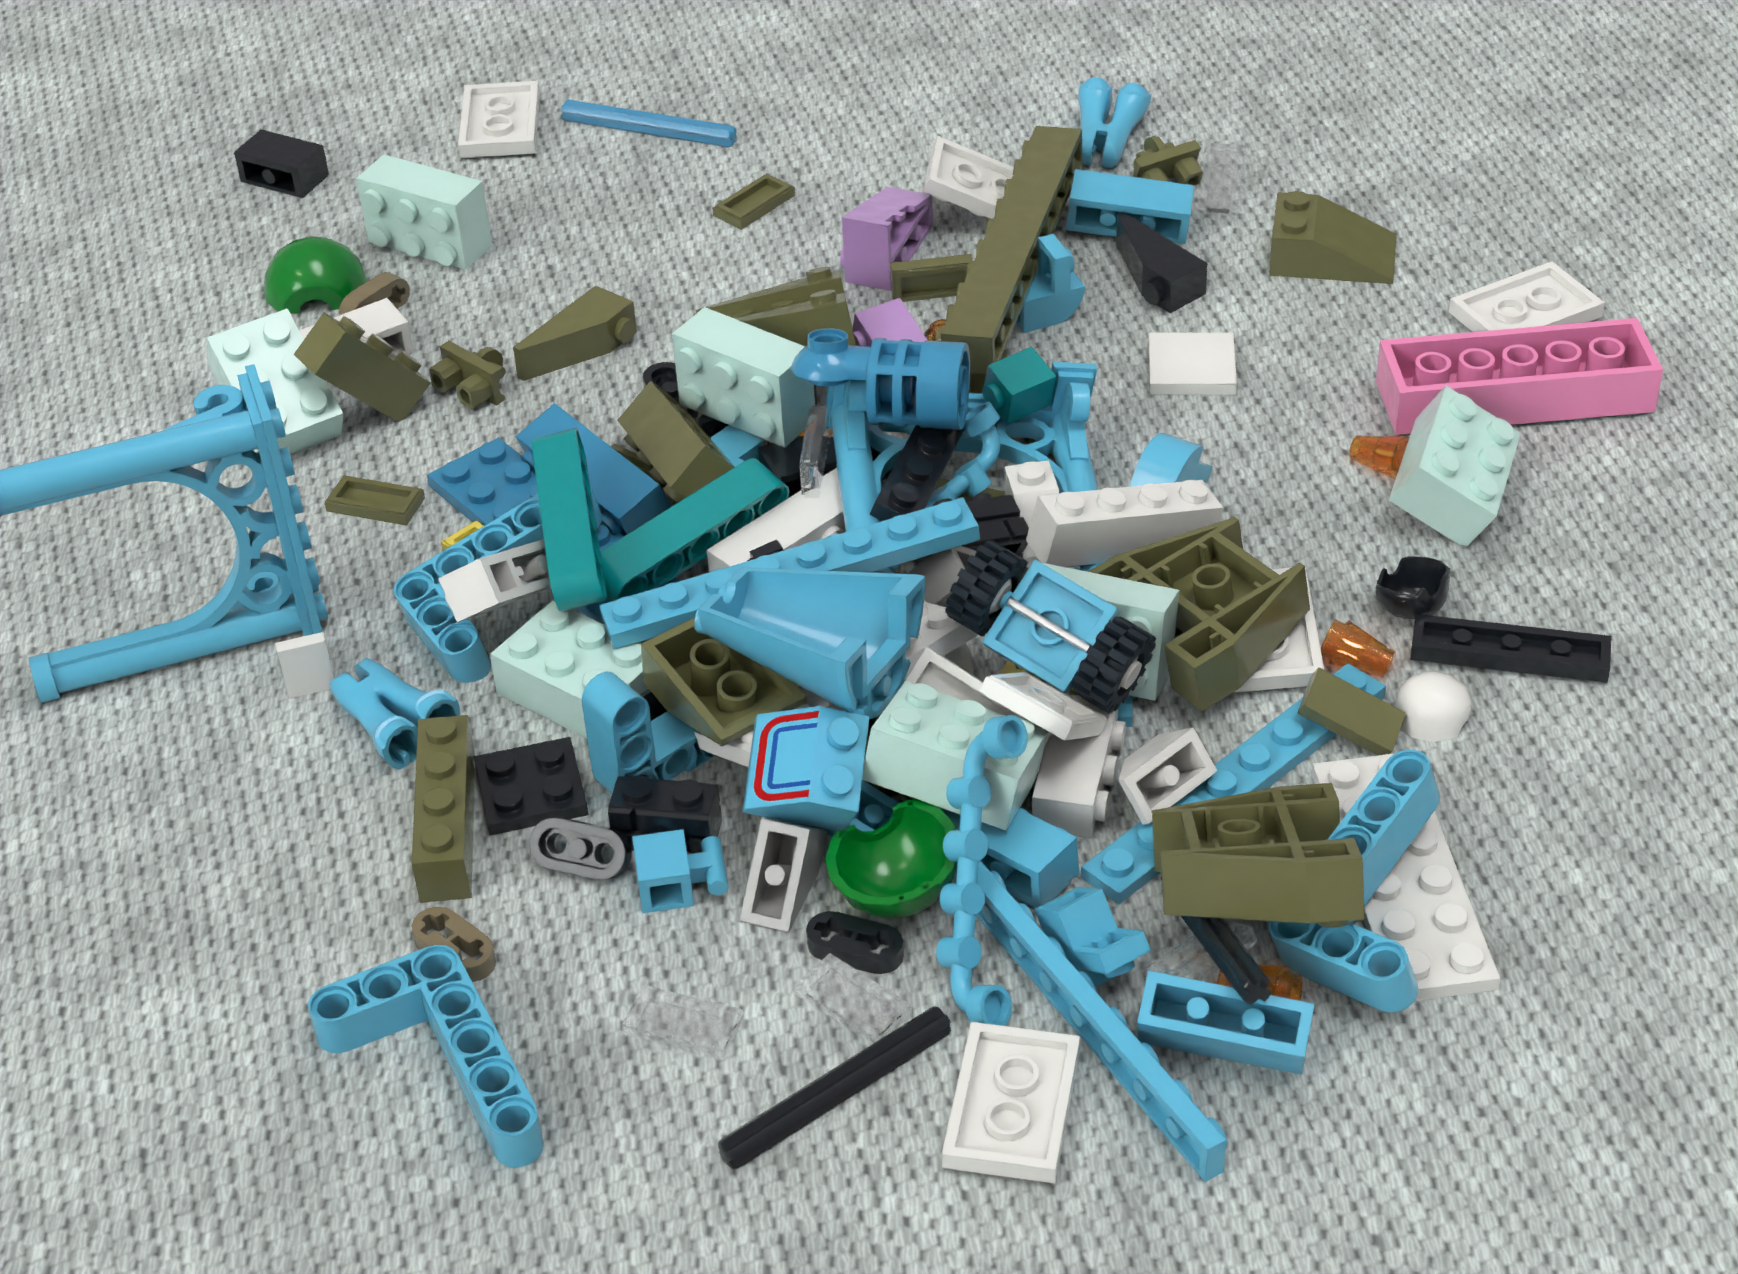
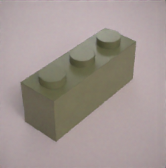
M323 312L293 355L316 376L397 422L404 420L431 384L430 381L418 372L422 365L402 350L397 356L391 353L394 348L374 333H372L369 339L364 337L365 330L346 316H343L338 321Z

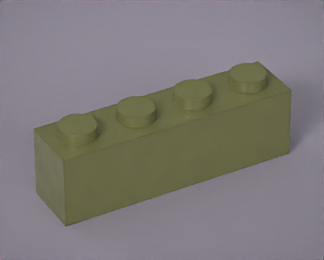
M651 380L617 420L627 432L623 439L638 452L636 456L651 468L649 471L651 475L665 486L663 490L677 503L735 467L688 411Z
M468 715L418 719L411 864L420 903L472 898L475 783L473 756H475Z

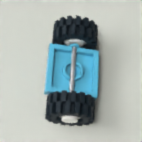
M988 540L984 546L980 545L976 549L975 556L971 554L967 559L966 568H961L957 575L959 576L958 581L952 584L950 591L953 593L946 600L948 606L945 609V613L948 614L947 616L981 637L985 636L982 643L987 648L1067 695L1073 688L1075 694L1106 713L1111 714L1113 710L1116 711L1120 707L1121 702L1124 703L1128 699L1129 692L1131 690L1134 691L1138 685L1137 680L1139 677L1144 675L1146 671L1144 667L1151 661L1153 656L1151 652L1155 649L1156 643L1154 642L1156 637L1125 618L1118 617L1120 611L1117 607L1034 559L1028 569L1026 567L1028 562L995 541Z

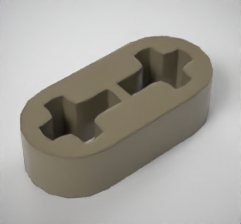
M391 272L380 273L344 297L340 304L339 315L388 298L398 309L408 301L410 295L409 284L406 280Z
M432 907L423 910L414 918L411 927L415 946L418 950L433 945H445L454 949L461 961L460 950L471 957L480 954L481 957L477 960L468 957L462 961L472 982L480 981L494 971L496 958L492 941L487 935L454 911L446 907ZM432 928L435 930L429 934L427 933ZM445 928L447 939L436 931H441Z

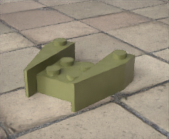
M830 267L815 268L806 272V278L706 307L803 346L808 345V334L810 332L830 328L845 331L848 334V344L856 346L840 271L831 272ZM703 308L697 309L696 314Z
M1235 517L1115 555L1088 571L1180 590L1176 627L1184 633L1164 645L1171 688L1201 712L1240 689L1310 610L1305 565L1298 563L1282 574H1277L1243 550L1240 522Z
M1332 783L1279 786L1152 810L1155 872L1162 871L1164 915L1318 923L1321 926L1330 928L1345 926L1353 920H1365L1363 858L1355 838L1327 840L1340 823L1339 799Z

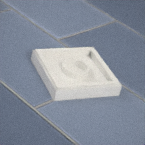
M1149 333L1150 395H1236L1237 378L1233 333Z
M1027 672L986 676L979 691L1064 741L1098 736L1107 722L1106 716Z

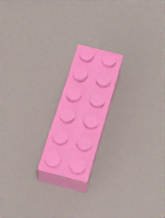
M1638 318L1380 340L1376 384L1395 435L1411 434L1416 418L1445 386L1459 394L1466 395L1476 405L1493 416L1507 421L1510 425L1655 412L1663 368Z

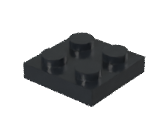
M571 737L473 756L490 836L534 827L542 820L548 818L573 819L589 815Z

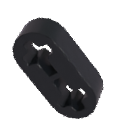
M833 911L819 913L812 917L807 924L806 936L809 952L815 958L872 974L890 973L903 962L904 944L902 935L896 928L890 925ZM831 932L839 933V935H833L829 941L822 940V937H828ZM880 944L888 946V948H883L879 954L871 952V950H877Z

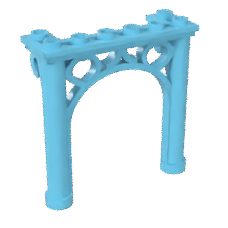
M1053 362L1051 370L1057 377L1051 405L1009 424H1006L1001 417L994 424L1000 437L998 458L1017 465L1026 462L1049 460L1059 493L1099 490L1085 430V422H1088L1090 414V400L1097 374V365L1090 363ZM849 380L843 385L827 387L822 423L823 427H828L833 432L844 523L847 532L851 529L881 522V520L870 515V512L881 491V480L894 467L909 438L907 437L902 440L884 432H902L911 435L915 425L903 427L892 423H882V425L869 424L866 412L865 380ZM969 393L967 413L985 403L983 394ZM964 430L954 452L980 454L983 447L980 435L970 437L966 430ZM1010 437L1032 438L1037 442L1024 445ZM871 447L881 452L875 461L872 458ZM1049 453L1054 454L1055 463L1047 457ZM1103 562L1074 566V569L1088 572ZM891 566L871 573H894V568Z
M255 364L245 366L246 373L237 375L240 390L231 385H216L204 389L194 399L193 404L196 416L165 428L164 431L0 470V517L129 484L160 481L183 485L208 497L224 512L234 529L236 537L235 559L228 579L217 595L196 612L169 623L52 653L29 657L32 677L41 703L60 699V693L299 631H302L304 636L322 632L320 621L328 619V614L322 593H313L319 591L320 579L314 558L305 559L304 550L312 549L305 521L297 523L295 514L304 512L297 485L288 486L286 479L288 476L295 475L288 447L279 448L277 440L286 437L279 408L276 406L270 381L260 383ZM209 461L204 472L189 466ZM232 465H246L252 471L250 481L241 487L230 488L219 482L222 472ZM267 488L272 512L254 511L248 507ZM278 536L283 559L274 554L260 553L264 544Z

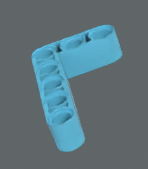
M591 487L596 526L598 528L602 522V514ZM538 494L404 574L394 585V595L408 625L456 681L470 683L483 679L491 669V661L474 624L469 619L456 622L454 614L446 602L445 593L438 578L479 558L544 539Z
M600 673L586 685L582 694V708L592 773L595 780L611 794L619 776L632 777L641 775L649 779L673 780L672 778L683 771L689 773L713 758L711 753L699 748L694 733L696 730L669 714L668 711L651 721L647 700L614 673Z
M1410 749L1393 754L1384 763L1327 839L1355 838L1363 858L1364 907L1434 813L1440 802V793L1430 760L1420 751ZM1354 920L1345 926L1336 928L1324 927L1318 923L1268 921V929L1282 963L1295 973L1378 1010L1389 1013L1400 1012L1415 1002L1418 995V984L1406 950L1396 941L1352 924Z
M445 945L425 947L326 985L310 997L308 1009L317 1043L323 1050L329 1053L347 1052L428 1020L497 1160L508 1167L519 1168L536 1161L542 1154L544 1142L536 1105L461 959L454 949Z

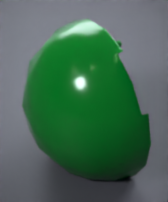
M311 236L294 240L277 251L265 273L263 291L267 303L277 312L288 309L290 314L300 313L301 306L305 302L314 299L325 301L331 306L332 310H338L344 297L366 283L367 278L360 259L347 246L330 238Z
M909 799L892 807L893 813L889 821L876 830L861 831L855 825H852L841 831L837 830L831 838L825 859L829 879L853 908L884 919H903L919 914L934 905L940 899L942 888L952 882L957 869V862H952L945 856L943 841L949 831L956 830L954 822L939 807L918 799Z

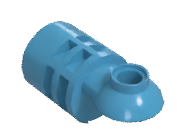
M832 328L818 329L808 334V345L793 360L791 371L797 377L805 379L816 386L833 387L843 385L849 380H865L866 412L869 424L882 425V423H892L903 427L919 425L920 428L962 430L964 427L970 389V353L967 343L928 340L913 342L910 339L893 341L886 338H874L871 347L853 346L848 344V334L845 331Z

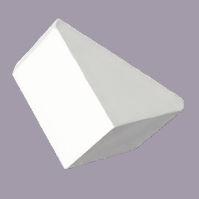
M323 632L275 643L289 698L330 689L329 683L334 679Z

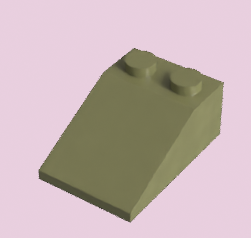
M1301 191L1277 192L1269 276L1393 284L1397 234L1320 195L1306 194Z
M695 617L641 643L643 682L669 714L721 747L753 731L757 714L793 710L807 703V696L795 683L708 635L697 633L694 626Z

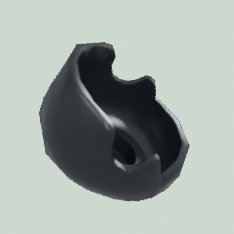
M1404 557L1400 560L1394 573L1388 574L1385 568L1381 570L1375 587L1376 600L1380 606L1395 617L1415 619V614L1431 616L1439 611L1446 602L1449 591L1450 568L1442 561L1429 557Z

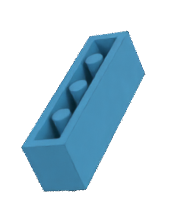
M555 403L515 436L524 451L520 456L521 460L535 470L531 440L577 428L586 455L590 484L602 514L601 524L607 526L614 535L620 533L626 536L671 507L662 488L656 481Z

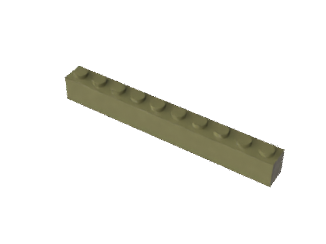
M1035 126L1030 139L1025 140L1023 143L1021 159L1015 160L1012 179L1006 180L1003 199H997L995 216L987 221L986 236L984 240L979 239L976 258L974 261H969L966 280L958 284L956 302L948 306L945 326L939 327L936 334V341L967 343L970 353V373L986 375L987 366L999 361L1003 355L1038 271V237L1054 233L1071 193L1075 169L1080 170L1082 167V129Z

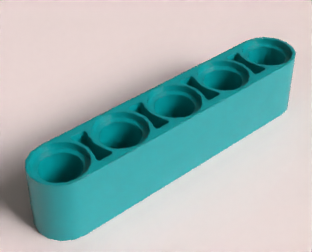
M573 428L532 439L531 444L549 581L559 612L605 601L607 600L588 466L578 429Z
M750 458L600 552L607 598L615 601L622 597L632 596L663 586L707 557V549L785 501L789 495V487L756 458Z

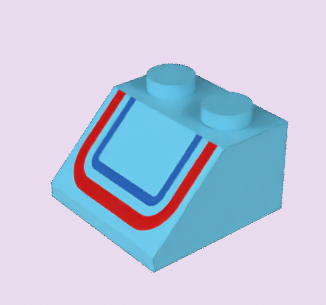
M822 706L757 714L754 722L742 813L832 831L845 829L859 811L869 716Z

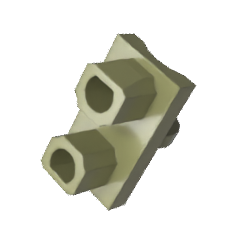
M1156 135L1146 138L1144 141V151L1138 152L1134 159L1133 177L1170 182V178L1175 177L1181 184H1200L1203 171L1197 159L1201 147L1196 140L1174 146L1172 142L1164 144L1160 137Z
M447 341L440 346L442 360L429 368L433 388L445 393L456 386L458 399L470 409H474L486 400L496 406L506 400L499 389V381L504 377L506 370L502 367L503 357L498 350L492 347H485L477 353H471L451 341Z

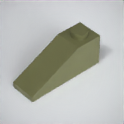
M595 285L513 347L517 377L525 381L611 353L622 343H628L637 333L634 302Z

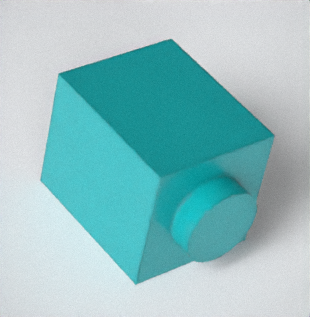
M1031 346L987 366L985 383L982 389L985 402H990L1004 422L1009 424L1050 406L1057 376Z

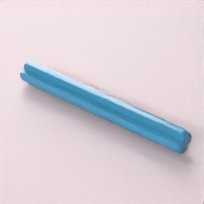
M569 99L561 107L562 119L569 122L723 147H732L737 140L736 127L732 125Z

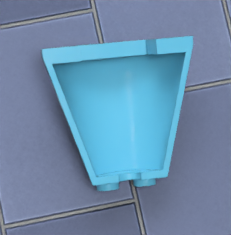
M741 567L727 583L720 587L718 594H713L699 606L695 615L694 626L697 633L708 635L846 712L869 716V719H873L883 713L899 691L911 664L910 660L906 659V651L910 647V637L918 639L924 606L925 576L917 574Z

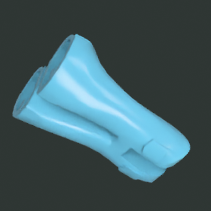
M1098 77L1090 78L1083 84L1080 83L1078 103L1081 111L1080 129H1082L1083 165L1091 166L1096 151H1103V168L1113 169L1119 163L1131 132L1143 118L1151 102V94H1148L1144 87L1136 83H1128L1122 88L1119 87L1113 118L1109 124H1105L1112 105V86L1104 79Z
M369 658L363 659L354 666L360 682L350 674L343 672L329 683V688L337 702L362 724L381 757L390 766L398 770L416 760L418 719L460 716V705L457 699L443 690L426 692L417 689Z

